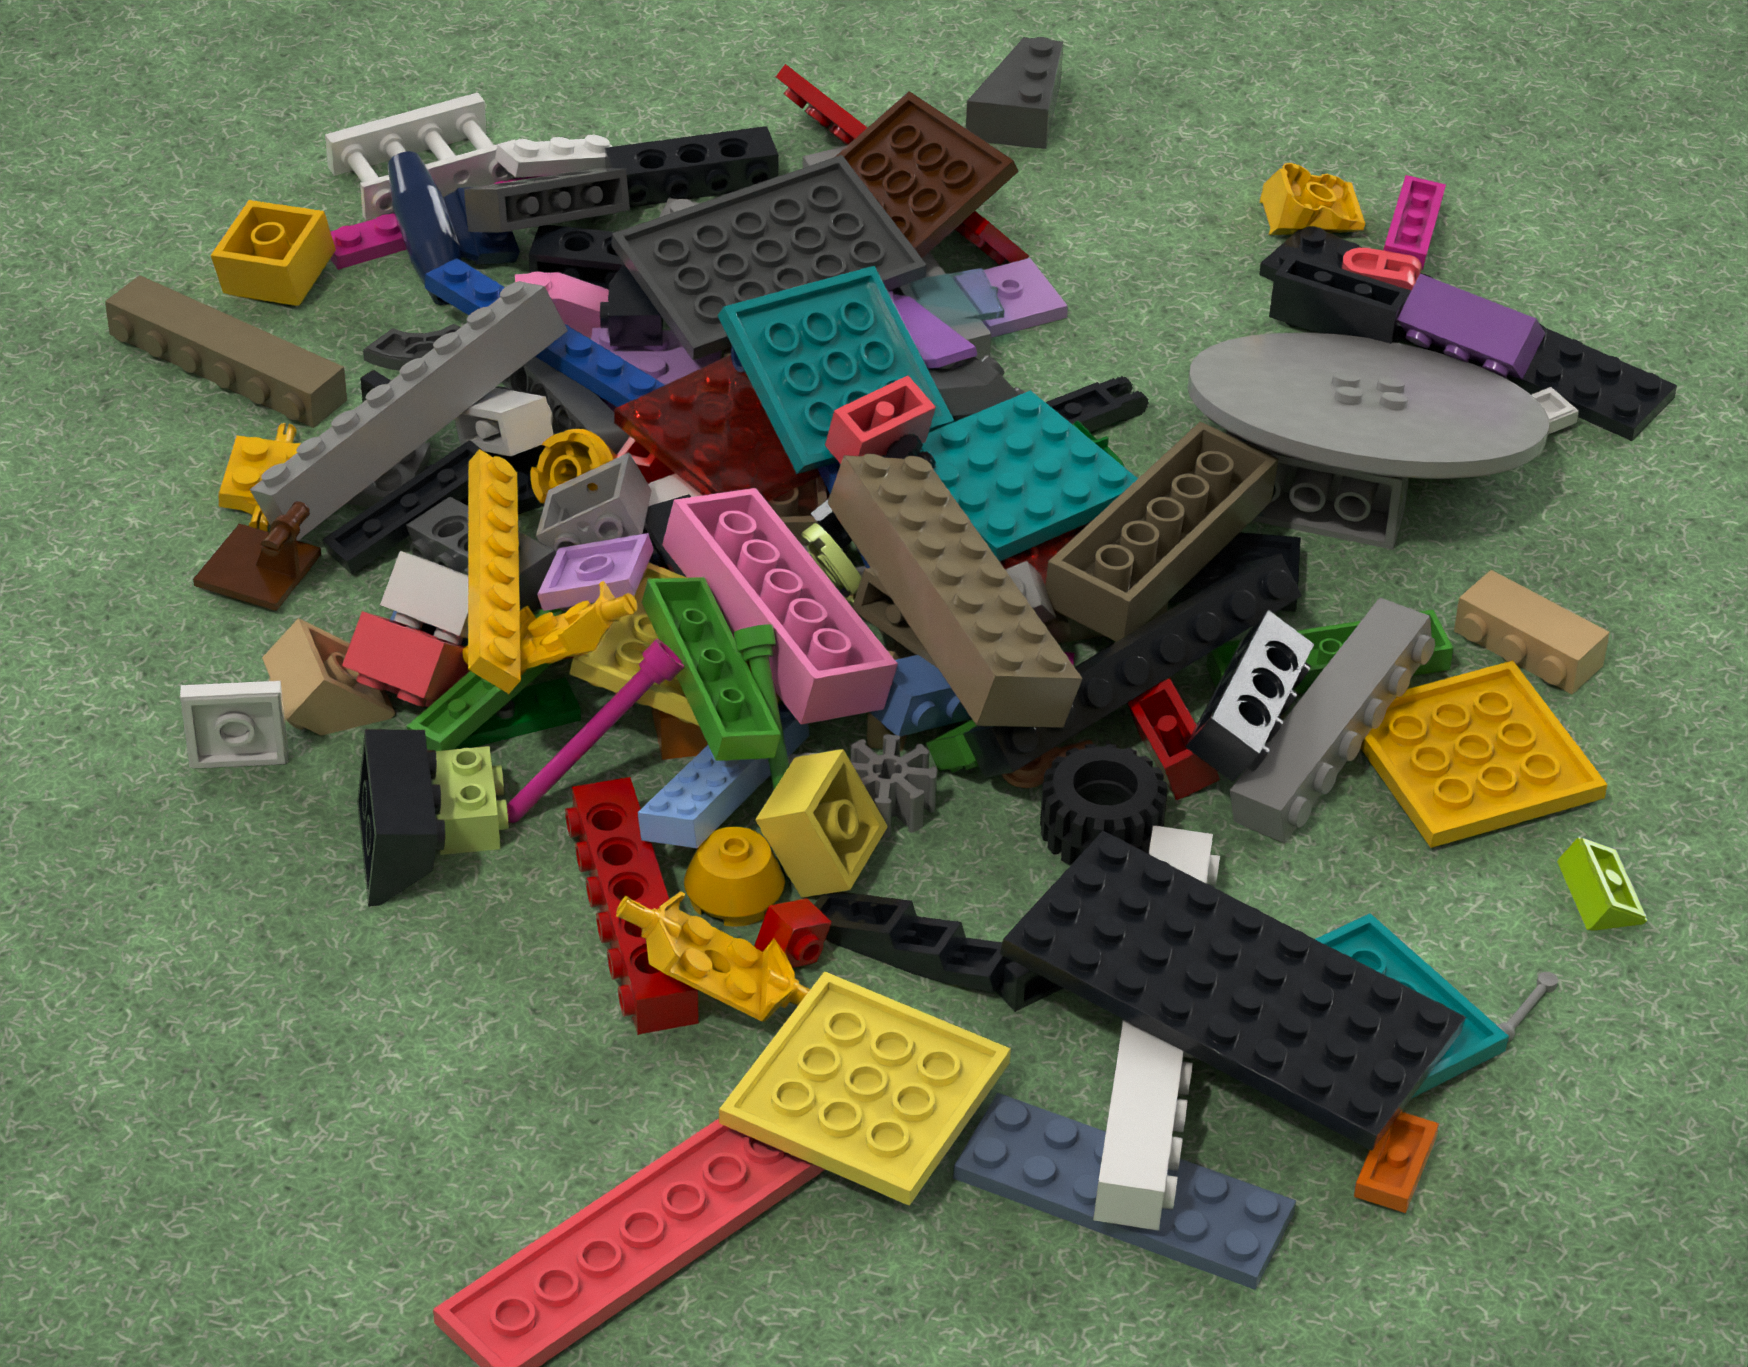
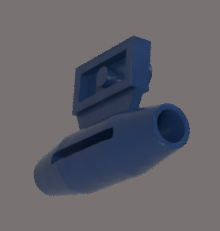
M411 151L401 152L389 160L388 174L393 211L411 264L424 286L426 273L456 258L461 261L462 257L473 260L476 265L516 262L520 250L513 231L468 232L464 189L473 187L457 188L456 191L443 197L417 153ZM428 291L429 295L431 296L435 304H449L440 297Z

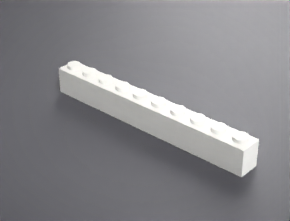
M1153 825L1149 849L1150 855L1169 863L1171 866L1206 884L1216 886L1220 856L1210 854L1213 834ZM1124 1019L1093 1220L1159 1230L1162 1208L1173 1210L1178 1177L1167 1175V1170L1178 1171L1183 1138L1172 1137L1173 1131L1183 1132L1188 1100L1177 1099L1178 1094L1188 1095L1193 1064L1182 1062L1183 1057L1193 1058V1056Z

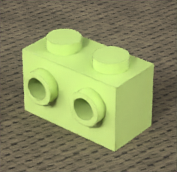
M490 746L436 751V778L432 782L433 784L440 785L441 809L440 814L436 815V819L445 821V848L440 850V855L500 849L499 830L509 829L506 799L496 800V795H504L503 773L501 765L492 766Z

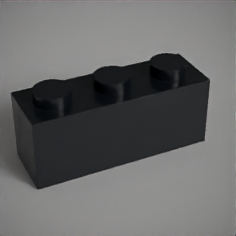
M1291 253L1274 275L1269 317L1283 321L1289 326L1302 327L1318 333L1371 338L1390 344L1393 342L1398 343L1404 335V329L1397 321V318L1411 290Z

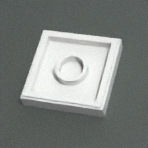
M281 681L181 685L180 699L189 767L214 768L288 763V742Z

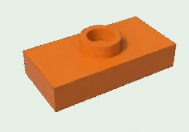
M1401 1112L1375 1148L1369 1151L1356 1181L1354 1197L1406 1213L1437 1138L1439 1123Z

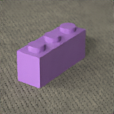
M1423 274L1419 275L1397 318V321L1406 332V339L1423 348H1429L1433 344L1445 349L1444 354L1465 362L1471 359L1483 364L1482 368L1505 379L1508 374L1521 380L1523 379L1545 335L1536 318Z

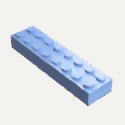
M783 704L778 705L787 755L789 757L810 736L809 725H801L787 706ZM707 745L637 812L641 840L698 848L771 775L768 758L716 761L709 745Z

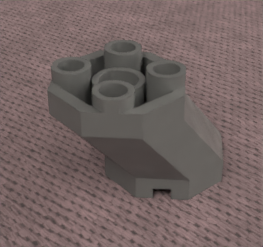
M985 355L981 360L971 357L958 361L948 369L928 370L954 422L1025 393L1022 389L1018 387L1013 388L1003 377L1005 372L1001 365L988 355Z

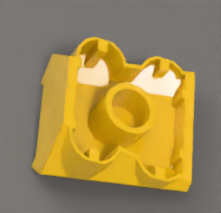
M1285 163L1263 185L1260 203H1263L1269 222V235H1291L1299 229L1309 226L1319 227L1328 233L1359 232L1364 230L1365 221L1352 182H1346L1330 174L1312 175L1300 165Z

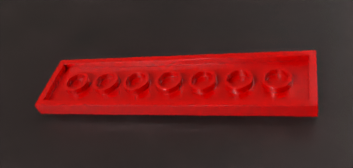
M785 64L775 76L788 87L783 93L801 109L808 104L804 112L820 125L828 128L832 123L833 125L829 131L846 145H849L868 128ZM976 211L955 228L957 232L972 244L981 248L985 254L999 265L1005 259L1013 263L1028 259L1029 257L1028 254Z

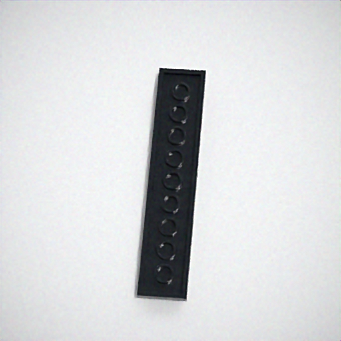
M1309 226L1296 231L1260 264L1259 275L1274 281L1275 273L1291 253L1342 269L1344 254L1360 246L1330 234L1319 227ZM1543 325L1541 327L1545 335L1523 379L1521 380L1509 374L1506 378L1527 391L1530 395L1552 387L1579 411L1578 418L1630 441H1633L1675 398L1677 389L1676 384L1664 380L1656 374L1625 363L1617 357L1609 356L1584 345L1578 340L1568 338L1545 328ZM1404 331V335H1403V337H1402L1401 339H1404V340L1410 342L1409 340L1406 339V337H1405V336H1406V332ZM1433 344L1429 348H1424L1444 354L1445 350ZM1469 359L1468 361L1469 363L1477 365L1479 367L1483 366V364L1473 361L1471 359Z

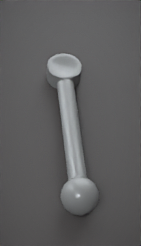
M1541 972L1538 975L1537 987L1507 1023L1503 1022L1497 1025L1509 1035L1508 1042L1513 1040L1515 1028L1546 992L1556 990L1558 977L1554 973Z

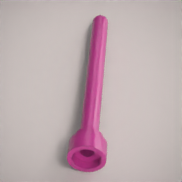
M656 639L642 653L644 659L639 663L641 669L507 804L509 823L518 822L654 683L660 685L665 679L671 681L685 667L681 659L666 644Z

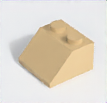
M299 618L262 657L270 676L269 681H281L285 720L297 729L303 730L306 728L322 736L391 719L395 715V711L386 691L357 682L358 672L342 666L350 643Z

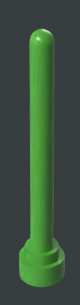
M766 624L737 630L734 632L737 652L743 653L744 661H749L752 676L781 733L775 757L768 758L773 788L775 789L788 769L789 761L769 657L773 656L772 647L776 646L773 625Z

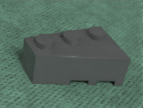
M1023 37L967 100L966 129L987 143L1046 149L1061 84L1063 41L1051 40L1046 37Z

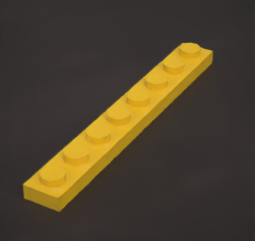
M479 449L470 459L468 471V670L510 694L521 681L517 472L505 459L499 456L492 457Z

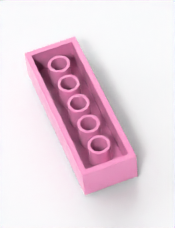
M756 488L676 499L673 501L662 546L687 578L705 577L733 637L735 631L743 628L766 624L773 625L776 646L772 647L773 656L769 657L775 692L801 725L884 709L898 663Z

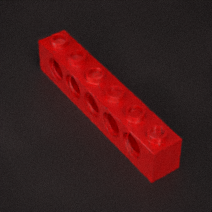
M631 777L573 786V807L565 808L567 830L570 838L578 837L580 841L575 843L579 871H589L590 877L586 878V891L590 907L599 906L601 911L596 913L597 929L601 943L610 942L612 948L607 949V960L612 980L621 978L622 986H618V998L623 1017L632 1016L637 1035L699 1024L698 990L651 966L648 961L646 939L642 937V928L616 917L617 908L625 896L651 910L653 908L658 910L662 904L669 900L652 843L641 840L637 813L641 808Z

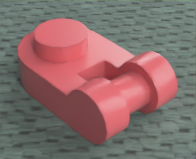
M1361 247L1347 251L1342 261L1343 270L1411 291L1422 268L1421 262L1414 256Z

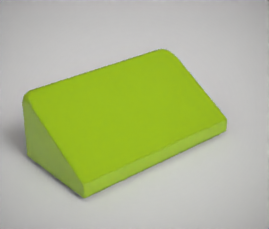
M1578 837L1560 856L1557 863L1586 929L1596 931L1645 924L1647 922L1646 915L1616 849Z

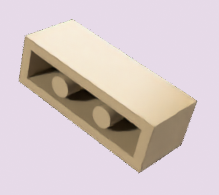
M1490 570L1459 597L1454 632L1464 636L1467 640L1479 644L1503 657L1508 662L1513 660L1521 668L1570 694L1576 692L1603 667L1610 633L1493 570Z

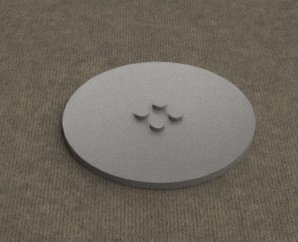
M1323 333L1260 334L1235 338L1210 346L1200 352L1190 365L1187 385L1189 396L1197 408L1214 423L1266 449L1338 469L1374 475L1421 479L1486 476L1517 468L1533 460L1544 449L1548 436L1549 417L1545 409L1532 395L1515 383L1469 362L1395 342L1390 344L1371 338Z

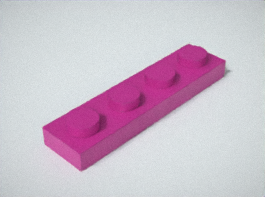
M1405 175L1383 251L1414 256L1421 262V269L1423 270L1446 184Z

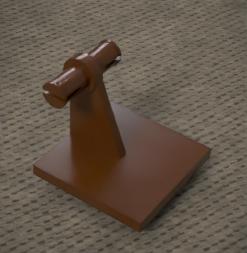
M301 501L294 502L285 515L277 516L272 522L270 532L239 523L193 578L194 586L277 611L321 556L320 547L297 541V536L300 534L299 526L310 515L309 507Z

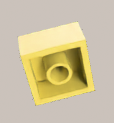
M844 749L795 757L755 819L763 836L769 842L786 875L792 881L801 898L851 890L888 827Z

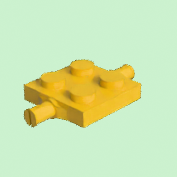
M286 423L280 424L275 440L236 436L219 490V507L247 512L252 515L251 522L249 523L250 527L268 531L269 522L250 489L262 480L261 476L267 469L274 465L285 463L297 453L296 450L301 443H293L297 433L295 426L289 423L286 432Z

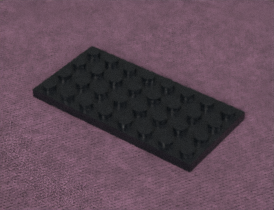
M1102 831L1003 938L1000 954L1371 1151L1461 1033L1466 1019L1465 1016L1446 1007L1442 1003L1418 993L1395 979L1381 974L1352 959L1350 956L1307 936L1305 933L1270 917L1260 910L1233 898L1212 885L1196 879L1171 866L1169 863L1159 860L1105 831Z

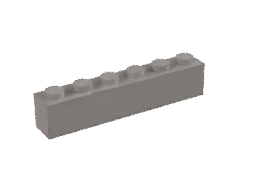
M1379 598L1285 718L1277 734L1269 743L1265 744L1270 747V751L1263 762L1253 772L1246 768L1230 789L1234 822L1283 843L1288 840L1297 827L1301 828L1307 822L1316 801L1322 794L1329 793L1336 781L1337 774L1347 761L1355 759L1367 734L1372 728L1376 729L1380 726L1387 708L1396 696L1400 697L1406 692L1412 675L1421 664L1425 665L1430 660L1435 648V639L1432 638L1429 615L1383 598Z

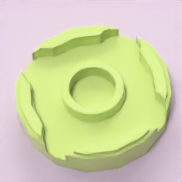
M814 523L801 533V540L804 543H809L807 545L808 553L812 555L814 561L835 587H838L839 591L845 587L851 593L845 599L853 606L862 577L833 538L820 525Z

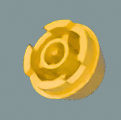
M570 429L554 434L542 443L546 447L539 456L537 467H531L530 477L533 492L537 500L545 504L548 490L618 458V456L599 436L591 431ZM595 483L587 485L591 491L598 489Z
M725 827L715 830L697 848L684 876L685 891L690 898L694 910L699 915L705 912L711 917L723 919L724 926L730 927L746 926L764 919L768 906L774 905L779 900L785 886L783 870L767 840L758 832L744 827Z

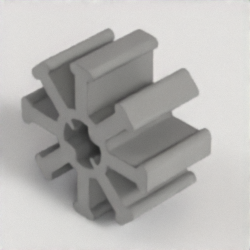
M888 734L883 736V755L878 756L866 745L864 739L851 745V763L888 826L882 837L888 838L891 836V817L894 816L908 826V831L911 833L922 828L924 809H927L928 812H934L936 806L937 768L933 766L929 769V750L922 744H917L916 749L900 757V736Z

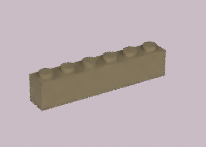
M141 275L105 301L109 334L117 340L127 342L154 357H160L173 363L186 372L208 379L221 388L232 390L249 398L256 404H262L280 412L291 420H297L314 428L347 401L344 366Z

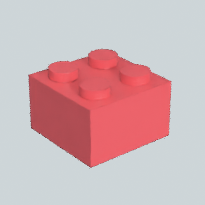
M363 611L342 664L343 667L358 672L357 682L381 691H390L397 694V698L421 707H429L470 672L462 654L463 649L466 647L440 639L431 633L395 620Z

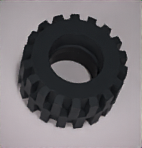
M1106 743V747L1087 744L1085 749L1072 748L1066 751V757L1058 756L1052 761V767L1047 768L1042 785L1040 826L1043 841H1048L1047 848L1052 854L1061 853V861L1071 865L1102 831H1105L1149 854L1153 825L1164 827L1168 789L1167 782L1163 781V772L1160 768L1153 767V761L1146 755L1139 757L1136 750L1128 747L1124 750L1119 749L1116 744Z

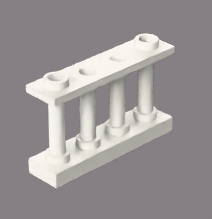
M479 93L325 134L328 168L333 175L336 176L354 171L361 180L362 213L366 220L394 212L389 175L378 177L371 165L389 161L393 156L401 152L411 151L418 153L429 149L433 152L439 161L425 164L443 197L456 191L457 188L492 185L499 181L515 178L495 160L497 145H494L486 135L485 101ZM469 139L477 149L456 156L447 144ZM515 139L500 144L515 143Z

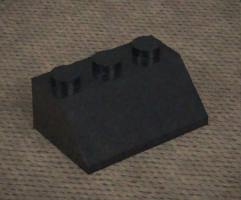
M365 729L357 805L368 907L382 905L431 873L434 869L436 850H444L445 821L436 820V815L440 814L441 789L440 785L431 783V780L436 778V751L427 750L425 730Z

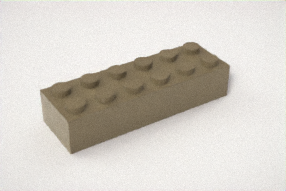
M1200 421L1049 560L1045 587L1053 610L1116 642L1142 627L1271 503L1279 459Z

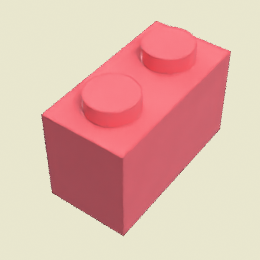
M907 375L834 410L825 446L841 464L844 455L864 456L865 454L886 456L888 447L893 442L898 441L900 437H903L904 434L914 433L923 444L926 442L936 407Z

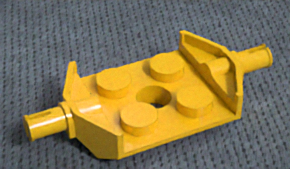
M605 581L599 583V598L594 604H590L586 600L574 605L566 613L554 616L552 612H549L538 618L534 616L529 606L524 607L520 610L521 675L531 667L544 663L551 664L565 657L583 656L588 652L595 651L604 633L614 621H619L621 617L632 615L637 611V602L633 595L627 593L615 598ZM467 645L465 646L466 648L463 649L462 654L464 661L468 664Z
M681 891L662 904L658 910L655 908L651 910L627 896L620 902L616 911V917L642 928V937L646 939L648 961L651 966L761 1022H765L780 1006L786 1008L789 1003L798 1006L810 991L809 988L799 984V980L795 979V972L786 954L775 939L762 952L747 940L734 938L712 927L701 917L690 916L679 910V904L685 897V893Z

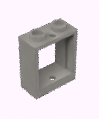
M630 452L548 490L536 533L538 541L554 549L557 553L558 549L562 547L643 534L652 490ZM595 483L598 489L591 491L587 485Z

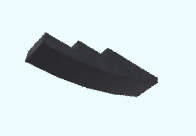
M835 892L822 894L814 904L832 922L825 940L914 975L946 984L994 992L1004 978L1005 965L1013 962L1000 954L1002 942L966 938L962 922L919 917L911 900Z

